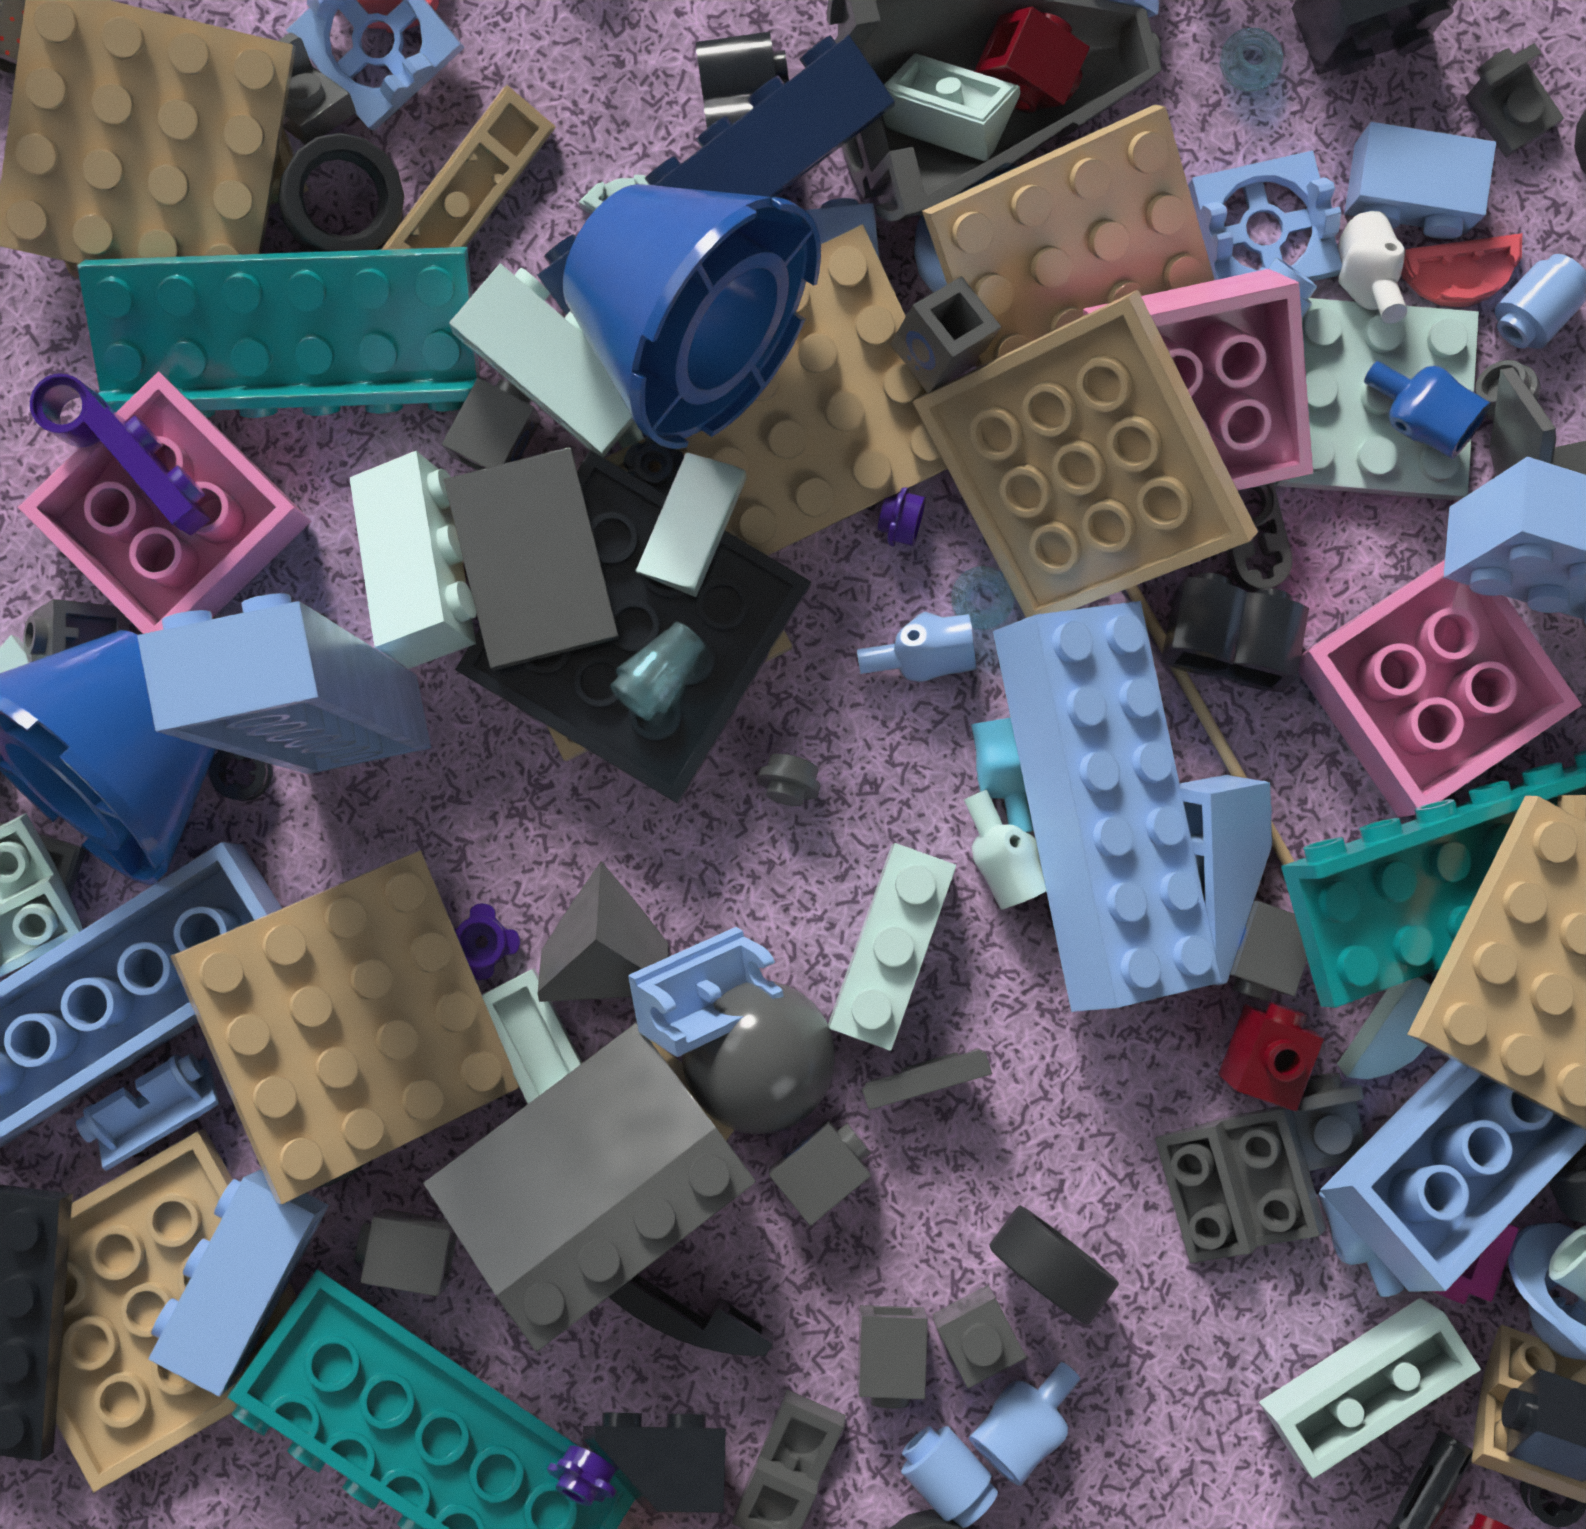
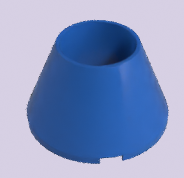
M635 184L618 190L596 208L579 231L569 252L563 275L564 299L635 423L644 435L667 448H686L688 441L685 438L700 431L713 437L735 421L757 399L785 361L806 318L797 313V309L806 281L813 286L818 283L821 264L820 235L815 221L806 210L789 200L777 197Z
M120 630L0 673V771L50 821L54 822L60 816L77 831L86 836L88 839L81 846L93 856L134 881L146 885L156 884L168 870L217 749L156 732L137 634Z

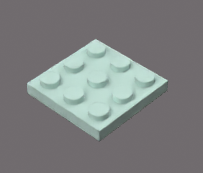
M1309 298L1312 306L1302 317L1313 474L1274 483V486L1458 501L1467 496L1471 439L1454 459H1450L1429 445L1411 440L1395 430L1390 423L1389 411L1394 400L1365 384L1364 379L1376 361H1380L1410 379L1425 367L1439 366L1448 371L1461 385L1474 392L1479 312L1406 306L1407 315L1405 318L1397 323L1390 324L1382 320L1379 310L1365 309L1357 302Z

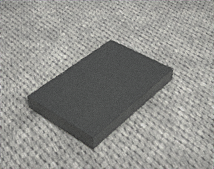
M571 447L444 479L489 665L493 671L620 639Z

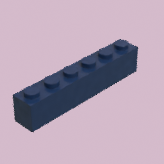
M829 35L814 45L799 59L805 69L785 84L779 76L769 80L747 99L753 109L733 124L727 116L722 117L696 138L701 149L683 163H680L676 156H672L645 177L648 185L776 197L891 110L895 105V101L852 38L847 35L840 42L836 43L833 37ZM575 234L559 242L544 255L549 266L537 274L566 315L570 312V309L564 299L563 275L569 252L576 239Z

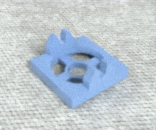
M307 0L306 4L310 8L286 29L288 33H294L302 39L308 57L325 76L350 93L356 114L373 131L382 125L465 48L426 0H403L387 16L379 13L368 14L358 0ZM339 9L354 27L352 34L353 48L336 62L332 55L330 32L334 16ZM418 19L422 37L420 53L405 58L402 54L404 44L402 32L413 21ZM374 22L387 23L394 33L395 41L393 48L383 58L369 57L362 48L361 38L363 31ZM367 64L377 67L387 66L393 73V75H388L383 79L381 87L372 88L352 80Z
M1313 151L1193 177L1189 182L1191 198L1215 280L1257 271L1241 265L1232 256L1233 246L1243 244L1250 251L1258 253L1262 267L1268 269L1276 257L1283 260L1280 247L1286 241L1288 234L1312 229V234L1306 251L1291 266L1311 281L1330 278L1340 274L1342 263L1335 236L1339 232L1341 209L1340 207L1332 208L1331 198L1335 190L1334 182L1327 178L1320 179ZM1263 182H1273L1289 188L1304 202L1307 209L1284 213L1278 207L1268 204ZM1243 188L1248 210L1242 216L1239 224L1224 227L1227 216V209L1224 203L1236 190ZM1266 212L1278 219L1281 225V235L1277 242L1271 245H1259L1249 238L1246 224L1252 215Z

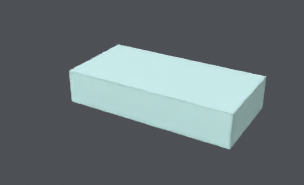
M535 968L482 995L512 1066L513 1075L528 1104L582 1064L552 1001L539 1002L538 1000L539 976Z

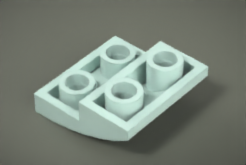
M27 813L0 826V977L41 957L83 930L63 880Z

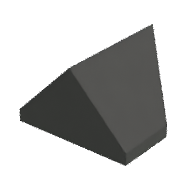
M600 861L541 950L537 991L539 1002L632 997L628 975L669 957V946L666 939L602 861Z

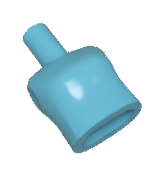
M1011 718L971 724L976 749V771L980 792L987 789L991 798L1004 799L1008 825L1017 826L1025 832L1034 831Z

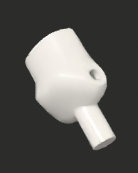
M1369 211L1358 214L1346 225L1340 237L1338 251L1342 268L1339 275V283L1360 306L1368 310H1379L1382 320L1386 323H1397L1407 315V307L1398 286L1405 258L1404 246L1396 238L1393 228L1384 213Z

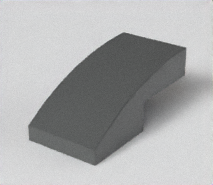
M786 1390L746 1483L731 1524L742 1529H801L816 1498L821 1476L844 1429L846 1415L790 1390Z

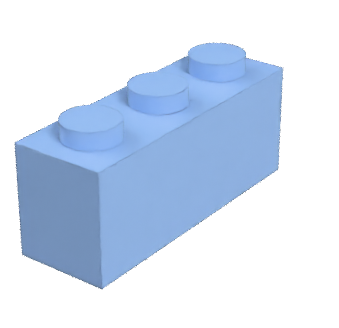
M261 1169L243 1177L241 1182L233 1179L223 1192L215 1208L214 1215L220 1217L221 1221L211 1240L208 1241L203 1238L186 1262L183 1275L189 1277L190 1280L179 1301L171 1298L167 1302L152 1328L151 1334L159 1339L148 1360L219 1397L232 1387L242 1374L329 1205L307 1193L284 1204L276 1203Z

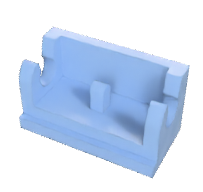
M734 927L628 975L639 1033L676 1057L729 1033L744 1016H730L720 1013L714 1008L713 1003L727 991L746 982L759 987L772 999L784 997L783 990L773 981L766 980L759 969L774 964V958L763 946L744 937L743 930Z

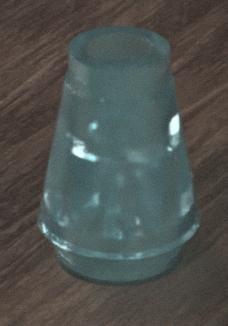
M675 622L669 630L664 631L616 669L618 677L610 685V688L630 710L641 718L650 721L658 711L662 713L667 712L698 659L697 656L703 651L705 646L693 631L685 625Z

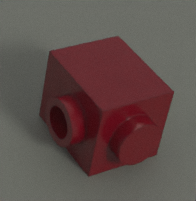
M1028 7L999 16L974 72L1020 86V96L1014 109L1025 113H1035L1036 110L1062 106L1073 96L1081 83L1083 75L1081 67L1090 47L1071 34L1072 27L1062 18L1050 13H1041L1034 7Z
M1270 1001L1266 1011L1245 1003L1218 1075L1237 1092L1297 1111L1324 1038L1304 1025L1308 1016L1296 1009Z

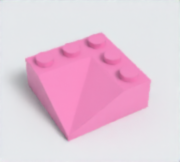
M1265 269L1141 296L1237 491L1313 474L1299 282L1271 269ZM1107 304L1083 309V315L1085 316Z
M158 371L116 414L126 421H129L136 415L153 432L163 445L155 452L169 471L176 465H179L205 494L197 504L211 519L192 536L172 525L101 441L92 446L80 447L18 507L143 634L163 630L162 619L181 612L207 610L211 612L213 618L312 522L251 460Z
M1445 559L1304 651L1300 659L1298 673L1398 818L1416 815V808L1442 801L1582 706L1508 598L1503 595L1487 596L1477 594L1470 589V585L1443 578Z

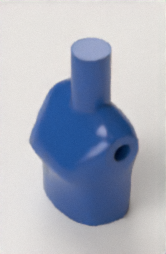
M1376 361L1364 379L1365 384L1394 400L1389 411V420L1395 430L1415 442L1429 445L1450 459H1454L1467 445L1484 421L1491 406V402L1461 385L1448 371L1439 366L1425 367L1410 379L1380 361Z

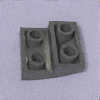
M1281 1106L1270 1107L1214 1120L1155 1138L1190 1263L1251 1254L1258 1246L1318 1237L1326 1230L1292 1110Z

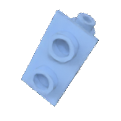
M192 1053L183 1058L175 1054L167 1062L135 1080L136 1089L142 1094L140 1097L135 1099L123 1087L96 1104H91L84 1108V1116L76 1120V1127L86 1142L90 1143L98 1138L102 1168L105 1171L140 1153L146 1147L219 1105L211 1066L207 1058L198 1061Z

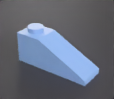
M1231 775L1179 783L1222 982L1214 985L1225 984L1228 981L1272 847L1270 782Z

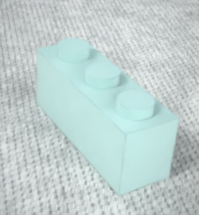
M500 263L449 322L453 334L586 448L604 458L634 422L633 417L571 311L564 318L545 302L550 293L534 276L523 268H520L514 275Z
M417 451L350 477L374 647L408 669L476 644L472 618L476 617L477 612L472 592L466 585L462 563L464 560L444 479L450 478V475L444 469L435 467Z
M897 843L891 845L828 1023L829 1029L887 1050H892L956 864Z
M1419 1298L1259 1401V1404L1293 1458L1314 1479L1481 1369L1446 1314L1422 1298Z

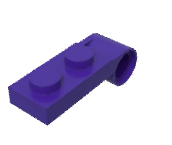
M68 374L49 375L34 387L30 396V411L39 426L65 443L75 447H88L101 441L169 522L188 535L192 536L211 520L197 504L205 496L203 491L179 465H176L170 471L155 454L163 446L162 443L136 415L129 421H126L116 414L99 394L74 376ZM81 398L82 409L79 416L71 423L62 425L60 415L64 405L72 399Z

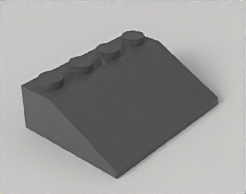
M635 1023L423 1184L495 1296L534 1350L538 1352L756 1183V1181L652 1042L639 1033L638 1025Z

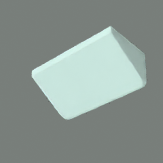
M914 53L884 84L894 99L895 105L883 115L886 127L890 130L986 161L994 152L1020 96V86Z
M686 452L638 564L636 573L697 597L746 481V471L734 465Z

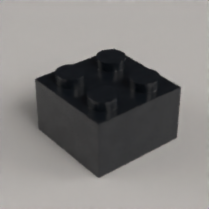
M1296 0L1291 9L1317 76L1338 69L1339 74L1344 76L1369 66L1375 61V55L1396 48L1398 55H1406L1423 48L1434 39L1433 33L1441 22L1454 12L1453 6L1458 0Z

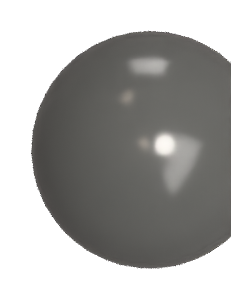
M776 981L773 982L783 990L784 997L772 999L765 991L748 982L738 985L723 994L722 997L713 1003L714 1008L725 1015L744 1017L729 1033L682 1055L685 1079L698 1104L716 1121L741 1133H775L800 1123L820 1104L828 1091L834 1074V1040L823 1014L804 994Z

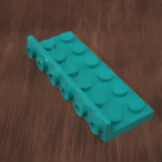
M468 247L84 260L77 265L100 391L98 394L115 412L134 396L158 371L206 418L215 415V410H239L242 417L261 418L276 414L278 408L302 407V412L305 415L322 416L340 411V406L365 405V410L369 413L383 414L399 411L403 408V404L428 403V408L433 411H454L462 408L477 378H480L478 355L453 334L449 324L472 297Z
M1586 750L1573 755L1575 765L1563 768L1562 763H1551L1523 771L1521 773L1523 783L1510 787L1509 781H1499L1475 787L1468 791L1471 801L1456 805L1454 799L1420 806L1415 809L1416 820L1401 824L1399 818H1392L1365 825L1359 828L1361 839L1345 844L1344 838L1338 837L1312 843L1303 848L1306 858L1281 866L1320 1006L1337 1008L1439 970L1524 797L1539 796L1558 807L1557 796L1586 795Z
M318 1269L313 1273L227 1397L238 1404L231 1414L253 1431L265 1436L270 1427L292 1440L293 1442L287 1449V1452L302 1464L318 1473L321 1472L325 1464H328L348 1478L342 1489L356 1500L375 1510L380 1501H383L401 1513L402 1516L397 1522L401 1529H617L635 1501V1498L615 1476H613L610 1485L616 1489V1494L614 1498L605 1497L603 1502L593 1501L591 1506H584L562 1495L556 1489L559 1480L551 1476L547 1472V1468L550 1463L557 1465L559 1459H563L569 1446L580 1447L579 1445Z

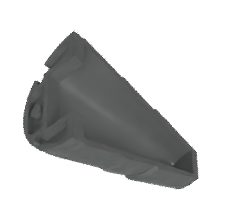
M828 0L826 20L829 25L838 24V36L835 42L838 43L849 35L883 85L914 53L975 71L999 16L1028 7H1034L1041 13H1050L1062 18L1072 27L1071 34L1090 47L1081 67L1083 73L1081 83L1073 96L1062 106L1036 110L1035 113H1025L1013 109L994 152L986 161L890 130L886 127L883 116H881L842 146L847 165L864 199L876 197L880 204L876 205V214L887 221H898L913 216L923 215V210L956 196L993 172L999 173L1054 136H1068L1149 83L1162 70L1160 65V41L1156 33L1151 30L1146 9L1108 0Z

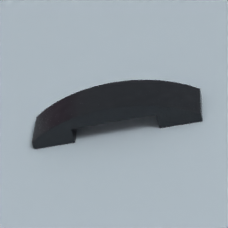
M639 1274L609 1296L613 1302L650 1327L677 1340L700 1348L742 1356H766L773 1345L772 1331L721 1297L705 1319Z

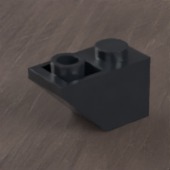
M603 1412L602 1426H583L584 1442L595 1454L604 1458L615 1468L614 1476L643 1509L655 1512L724 1513L726 1428H706V1414H667L666 1427H642V1413Z

